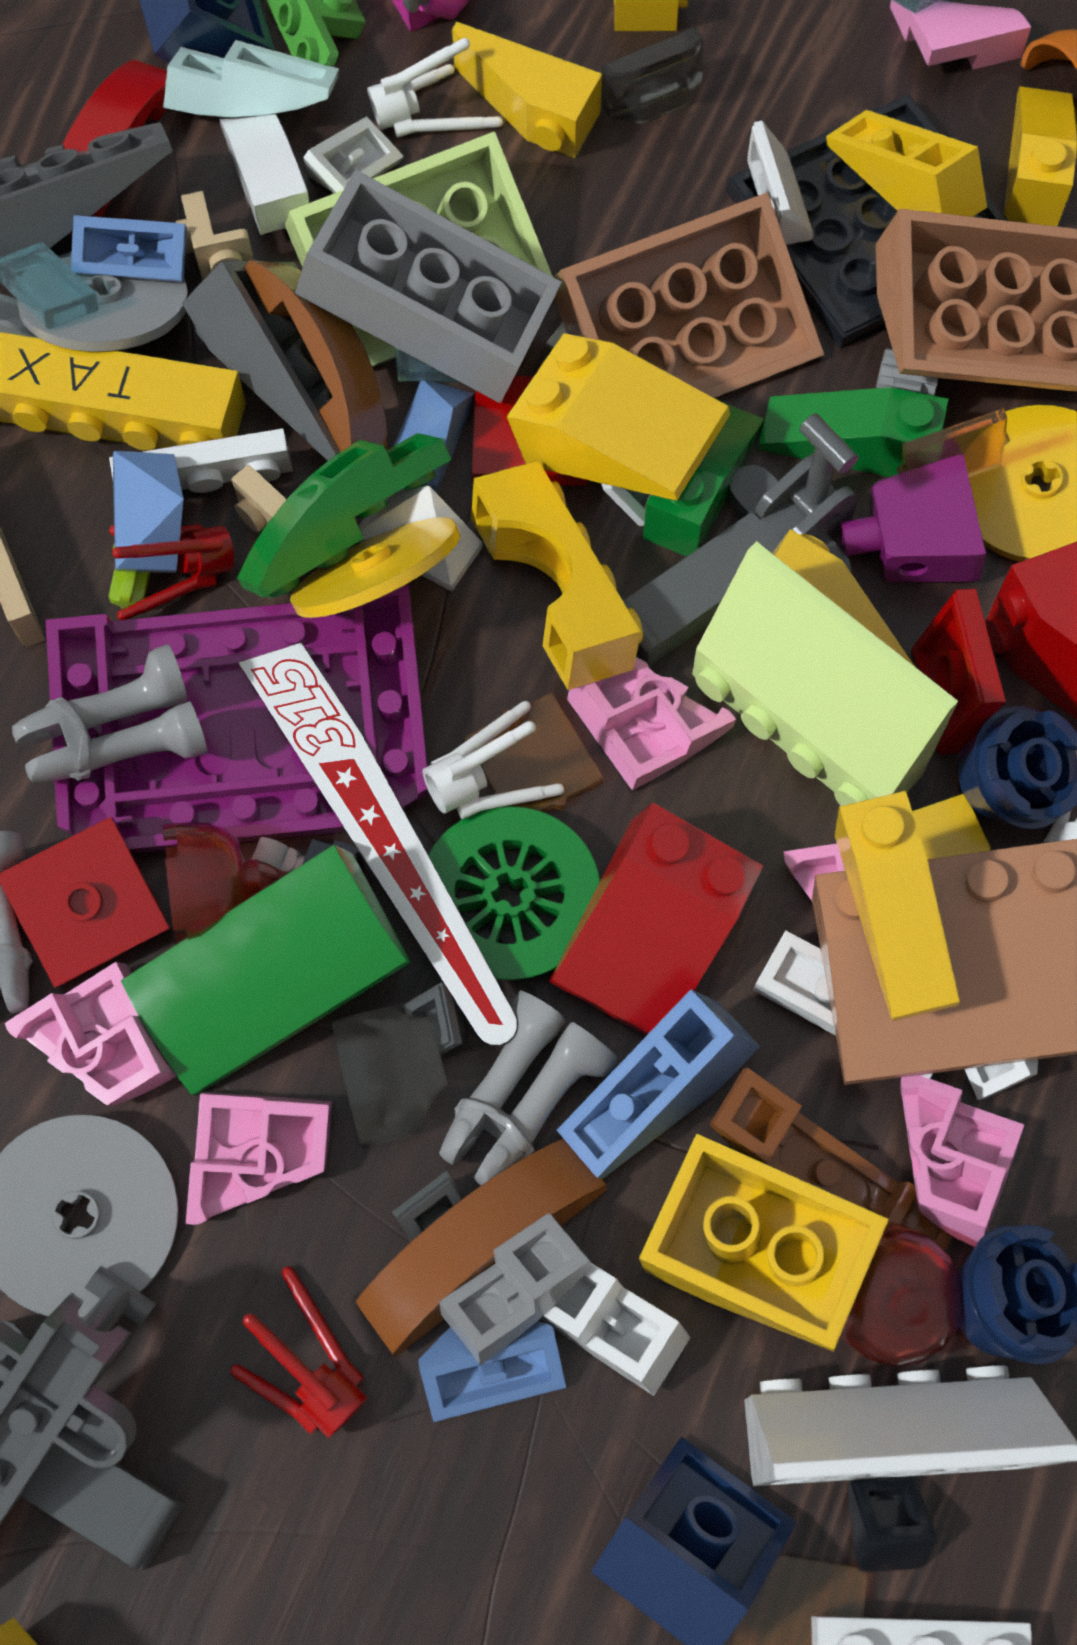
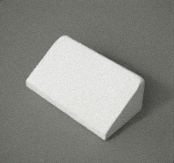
M763 121L754 122L751 130L747 162L757 194L759 196L768 192L786 245L809 241L813 239V231L789 156Z

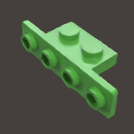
M266 0L291 55L317 62L324 66L334 67L339 55L331 35L358 39L366 23L355 0Z

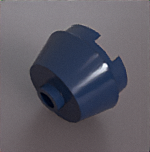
M1010 706L997 711L992 717L988 718L961 752L958 762V779L966 800L983 816L1025 829H1038L1052 824L1077 804V756L1075 752L1077 749V733L1065 718L1051 710L1041 712L1027 706Z
M1036 1225L995 1228L978 1241L956 1273L951 1289L953 1313L961 1331L981 1351L989 1355L1031 1364H1048L1064 1357L1076 1345L1077 1263L1072 1264L1063 1250L1050 1240V1238L1056 1235L1051 1230Z

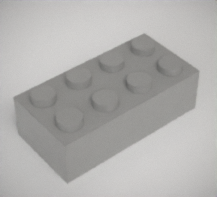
M355 169L306 254L295 294L501 403L562 282Z

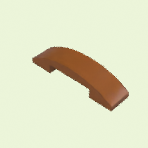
M250 260L244 268L267 313L291 316L333 396L319 412L339 451H343L358 440L383 445L387 451L388 434L380 389L366 350L352 324L295 294L301 275L300 270L289 264Z
M744 1068L709 1125L739 1153L889 1219L877 1250L920 1275L931 1277L953 1236L933 1224L918 1210L915 1186L910 1182H897L799 1113L802 1107L800 1104L751 1069Z
M564 1138L549 1144L491 1178L434 1221L377 1275L355 1303L396 1358L444 1320L441 1315L439 1301L495 1264L494 1249L548 1213L560 1226L564 1225L608 1190L607 1185L602 1179L597 1178Z

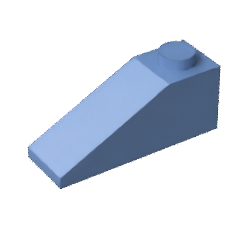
M691 989L557 1131L597 1178L603 1179L713 1096L761 1046L718 1001Z

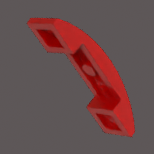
M134 59L117 68L96 89L77 116L63 142L65 148L74 149L77 152L88 150V144L98 136L141 127L148 117L159 121L167 109L164 108L167 70ZM111 200L91 215V217H102ZM73 230L67 235L73 236Z

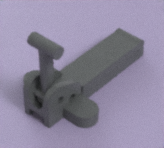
M814 413L810 415L799 428V431L815 447L814 454L804 458L779 481L761 466L745 465L737 469L730 483L728 502L742 519L623 600L626 607L633 608L640 618L643 640L638 645L636 656L646 662L649 667L709 625L744 556L756 541L773 553L790 529L798 534H808L825 543L830 553L843 560L849 571H851L849 558L832 538L840 533L841 521L852 520L858 496L848 486L836 491L832 487L831 481L835 469L840 474L847 472L857 462L858 455L819 414Z
M103 1266L96 1270L85 1287L86 1290L97 1296L100 1300L82 1320L78 1315V1311L84 1301L71 1292L42 1323L31 1341L0 1321V1527L55 1444L87 1465L94 1468H107L115 1465L123 1458L135 1439L136 1422L131 1412L124 1405L96 1387V1385L131 1334L120 1325L112 1331L109 1330L122 1315L141 1327L157 1303Z
M4 1320L1 1321L30 1341L28 1334L20 1326ZM57 1444L54 1445L21 1495L28 1502L136 1569H147L184 1506V1503L119 1463L107 1468H94L83 1463Z

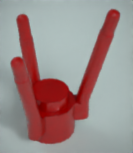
M201 524L181 526L179 541L115 547L112 550V555L116 559L178 554L177 565L182 573L191 572L192 577L119 610L117 613L118 620L131 619L196 589L216 586V574L229 572L234 566L233 543L227 529L224 526L202 528ZM114 525L109 528V533L114 536Z
M287 1266L282 1270V1277L336 1370L333 1372L324 1363L313 1373L254 1314L250 1313L243 1318L244 1326L298 1380L301 1386L295 1394L303 1404L239 1364L233 1365L230 1373L235 1379L248 1386L249 1389L294 1417L309 1434H312L318 1428L330 1439L368 1399L357 1387L365 1377L349 1362L306 1287L302 1284L295 1270Z

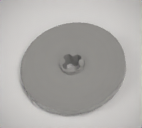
M72 252L52 258L33 269L23 279L17 291V306L20 318L26 328L35 336L63 348L94 352L127 349L161 337L173 329L183 318L186 309L182 303L188 297L185 279L184 283L115 278L108 275L88 276L72 274Z
M71 1115L54 1118L28 1129L9 1143L0 1153V1289L21 1306L49 1316L72 1292L84 1301L78 1311L80 1318H84L100 1300L85 1289L87 1283L100 1266H103L127 1284L142 1292L158 1275L171 1252L176 1237L179 1217L178 1196L172 1174L166 1162L153 1145L132 1128L118 1121L93 1115ZM83 1197L88 1198L90 1203L87 1207V1212L95 1217L93 1224L89 1229L77 1226L71 1234H68L64 1231L68 1220L60 1214L62 1207L67 1202L72 1205H78Z

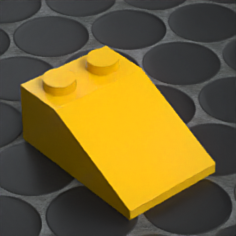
M563 333L507 415V419L526 464L539 461L543 469L677 501L731 414L729 407L724 403L614 343Z
M696 1133L639 1259L645 1273L706 1302L834 1352L889 1219Z

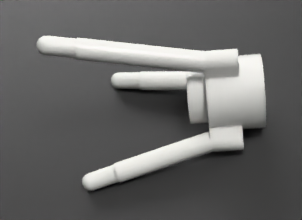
M462 38L402 72L381 79L380 84L367 88L370 103L380 130L393 126L398 138L413 132L499 128L503 125L501 117L411 119L412 114L420 112L415 91L454 73L455 68L452 64H447L436 70L432 69L468 49L470 41L467 38Z
M528 701L521 702L455 750L432 761V765L423 768L422 772L427 789L442 813H447L457 808L460 817L465 819L483 810L542 800L543 798L559 796L564 793V786L557 783L479 797V790L487 787V780L480 764L513 746L535 731V723L528 721L488 743L531 710V704Z

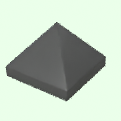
M444 982L439 983L404 1004L416 1065H425L462 1044L466 1023L458 1003Z
M445 1171L392 1211V1213L411 1241H413L434 1221L464 1199V1196L451 1176Z

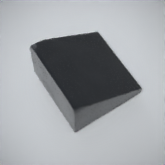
M897 1477L849 1480L847 1490L853 1546L859 1571L875 1572L923 1567L937 1538L916 1478Z

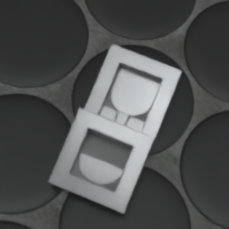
M550 1213L494 1249V1265L439 1301L441 1315L480 1366L544 1316L590 1269L589 1259Z

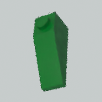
M892 387L770 396L758 450L804 459L814 454L815 447L799 431V428L810 415L817 413L858 455V460L851 468L852 470L891 477L934 463L940 444L948 399Z
M724 403L729 407L731 415L678 500L675 501L650 495L645 508L643 539L686 557L702 547L728 497L730 483L737 469L743 467L763 427L764 418Z

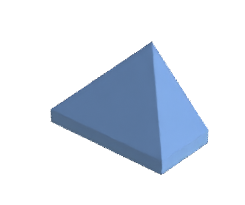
M74 215L71 273L75 275H108L115 278L184 283L187 225L183 223Z
M421 379L394 446L416 433L442 438L452 458L474 404L475 393ZM450 461L435 469L436 476L423 486H430L438 493Z
M114 451V548L134 544L179 541L184 498L174 454ZM178 554L144 558H115V571L175 573L177 570Z
M540 1321L534 1323L523 1334L481 1366L451 1327L418 1360L433 1422L566 1388L553 1326Z

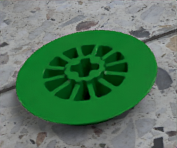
M499 807L483 810L462 819L438 839L428 854L459 914L483 909L469 922L464 923L495 979H525L541 975L556 968L600 883L599 872L594 858L582 839L569 826L555 817L530 808ZM505 849L521 850L516 865L513 867L507 864L504 853ZM496 852L500 869H493L482 856ZM530 854H535L543 859L531 870L524 871ZM471 865H474L486 879L482 880L464 873ZM550 870H554L559 879L536 883ZM509 883L513 890L523 887L524 890L520 893L521 904L511 907L507 900L496 903L495 900L500 897L499 886ZM459 888L479 893L478 895L461 899L456 898L457 889ZM556 893L564 894V901L561 904L540 898ZM533 911L550 915L557 919L550 927H546ZM496 918L488 939H484L476 934L479 929ZM525 920L539 936L525 941L519 921ZM506 923L512 924L516 939L515 944L499 943Z

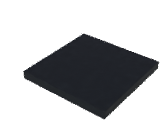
M909 94L872 111L940 134ZM837 127L786 151L813 231V239L786 246L805 301L841 349L886 327L877 297L876 243L898 211L828 147L826 136L839 128ZM750 168L727 179L726 192L735 204L758 196ZM985 191L987 208L974 217L1009 221Z

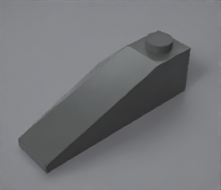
M161 123L98 136L88 144V150L82 152L66 149L64 144L46 149L45 156L40 160L25 165H20L17 155L0 159V276H10L23 270L27 266V262L40 257L73 230L74 215H93L170 154L173 150Z
M221 261L182 303L194 323L197 335L230 370L238 371L240 379L329 461L340 451L319 410L333 396L291 316L267 313L244 268L249 261ZM273 262V263L289 264V265L295 267L296 269H298V267L296 266L295 262Z

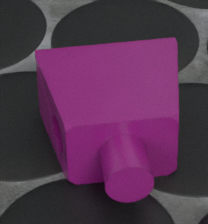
M964 454L927 464L874 483L871 486L870 517L840 522L841 543L845 554L852 556L878 551L883 579L890 583L972 582L980 580L986 551Z

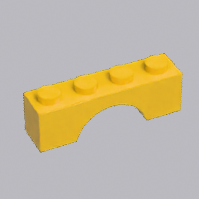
M539 461L474 478L471 520L493 559L517 561L534 566L549 575L563 593L547 608L542 646L567 690L632 671L638 645L643 640L640 618L633 608H627L617 592L616 582L610 568L605 564L601 565L591 549L586 528L582 523H576L568 511L560 485L556 481H550Z

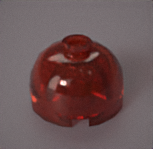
M183 822L162 825L163 840H177L176 846L166 847L167 858H165L173 931L187 930L186 932L175 933V945L186 938L190 940L202 936L220 923L229 911L261 891L258 860H245L239 840L228 830L211 823Z
M888 1222L842 1330L840 1339L863 1358L893 1367L921 1364L941 1352L958 1331L963 1311L961 1276L947 1251L921 1231L895 1222Z

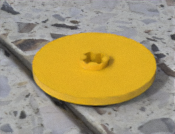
M1052 405L1024 406L998 414L978 427L964 443L959 455L964 454L984 546L1003 557L1022 562L1076 542L1077 411ZM1040 476L1044 483H1051L1050 490L1041 492L1037 484L1030 485L1032 477Z
M447 517L423 519L391 529L348 549L349 554L342 561L326 568L316 569L296 587L290 601L297 615L304 618L324 617L356 608L404 586L430 570L456 547L461 534L455 521Z

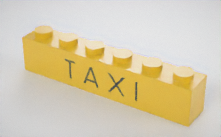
M0 332V422L16 424L32 432H42L46 429L70 433L86 441L105 439L123 442L136 449L146 451L155 448L162 449L234 437L238 434L246 407V400L238 371L119 351L94 352L72 350L53 345L40 338Z

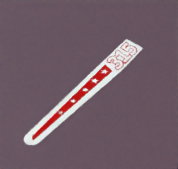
M298 643L239 662L478 1036L484 1042L491 1045H501L508 1042L514 1036L517 1029V1020L514 1012L362 734L303 645Z

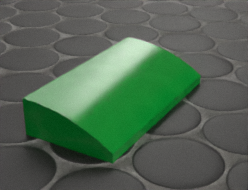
M333 845L120 981L142 1023L167 1063L189 1093L193 1096H198L407 966L411 961L354 855Z

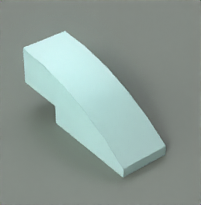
M235 40L224 58L181 47L167 68L164 108L198 115L223 117L263 116L300 109L328 99L338 79L339 69Z

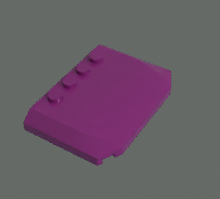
M409 583L356 608L317 618L301 617L297 615L292 603L119 621H111L107 614L45 620L50 700L63 697L66 701L107 692L126 685L143 674L147 655L150 651L169 644L183 678L187 696L186 702L190 701L196 712L208 752L191 758H184L171 751L154 752L116 761L91 771L89 778L79 781L73 778L55 781L57 827L63 832L75 835L109 817H113L132 854L259 841L260 837L274 840L347 832L239 664V662L298 643L303 645L362 734L401 808L404 810L430 794L422 772L423 768L428 765ZM172 707L150 710L87 729L90 738L93 739L158 718ZM64 735L52 738L53 751L67 747Z

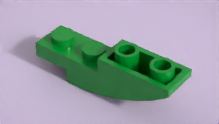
M416 433L387 451L383 445L358 440L332 457L310 475L286 499L267 523L250 550L237 577L242 588L262 598L279 597L297 587L300 582L298 577L315 567L326 568L342 561L349 554L347 548L364 539L354 517L365 518L378 513L387 506L386 498L403 488L410 490L427 484L436 476L435 469L452 460L443 439Z

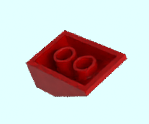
M1076 541L1011 565L985 620L993 651L997 654L1002 653L1010 670L1077 720Z
M651 803L631 820L549 982L647 1036L691 989L695 990L736 923L763 865L657 804Z

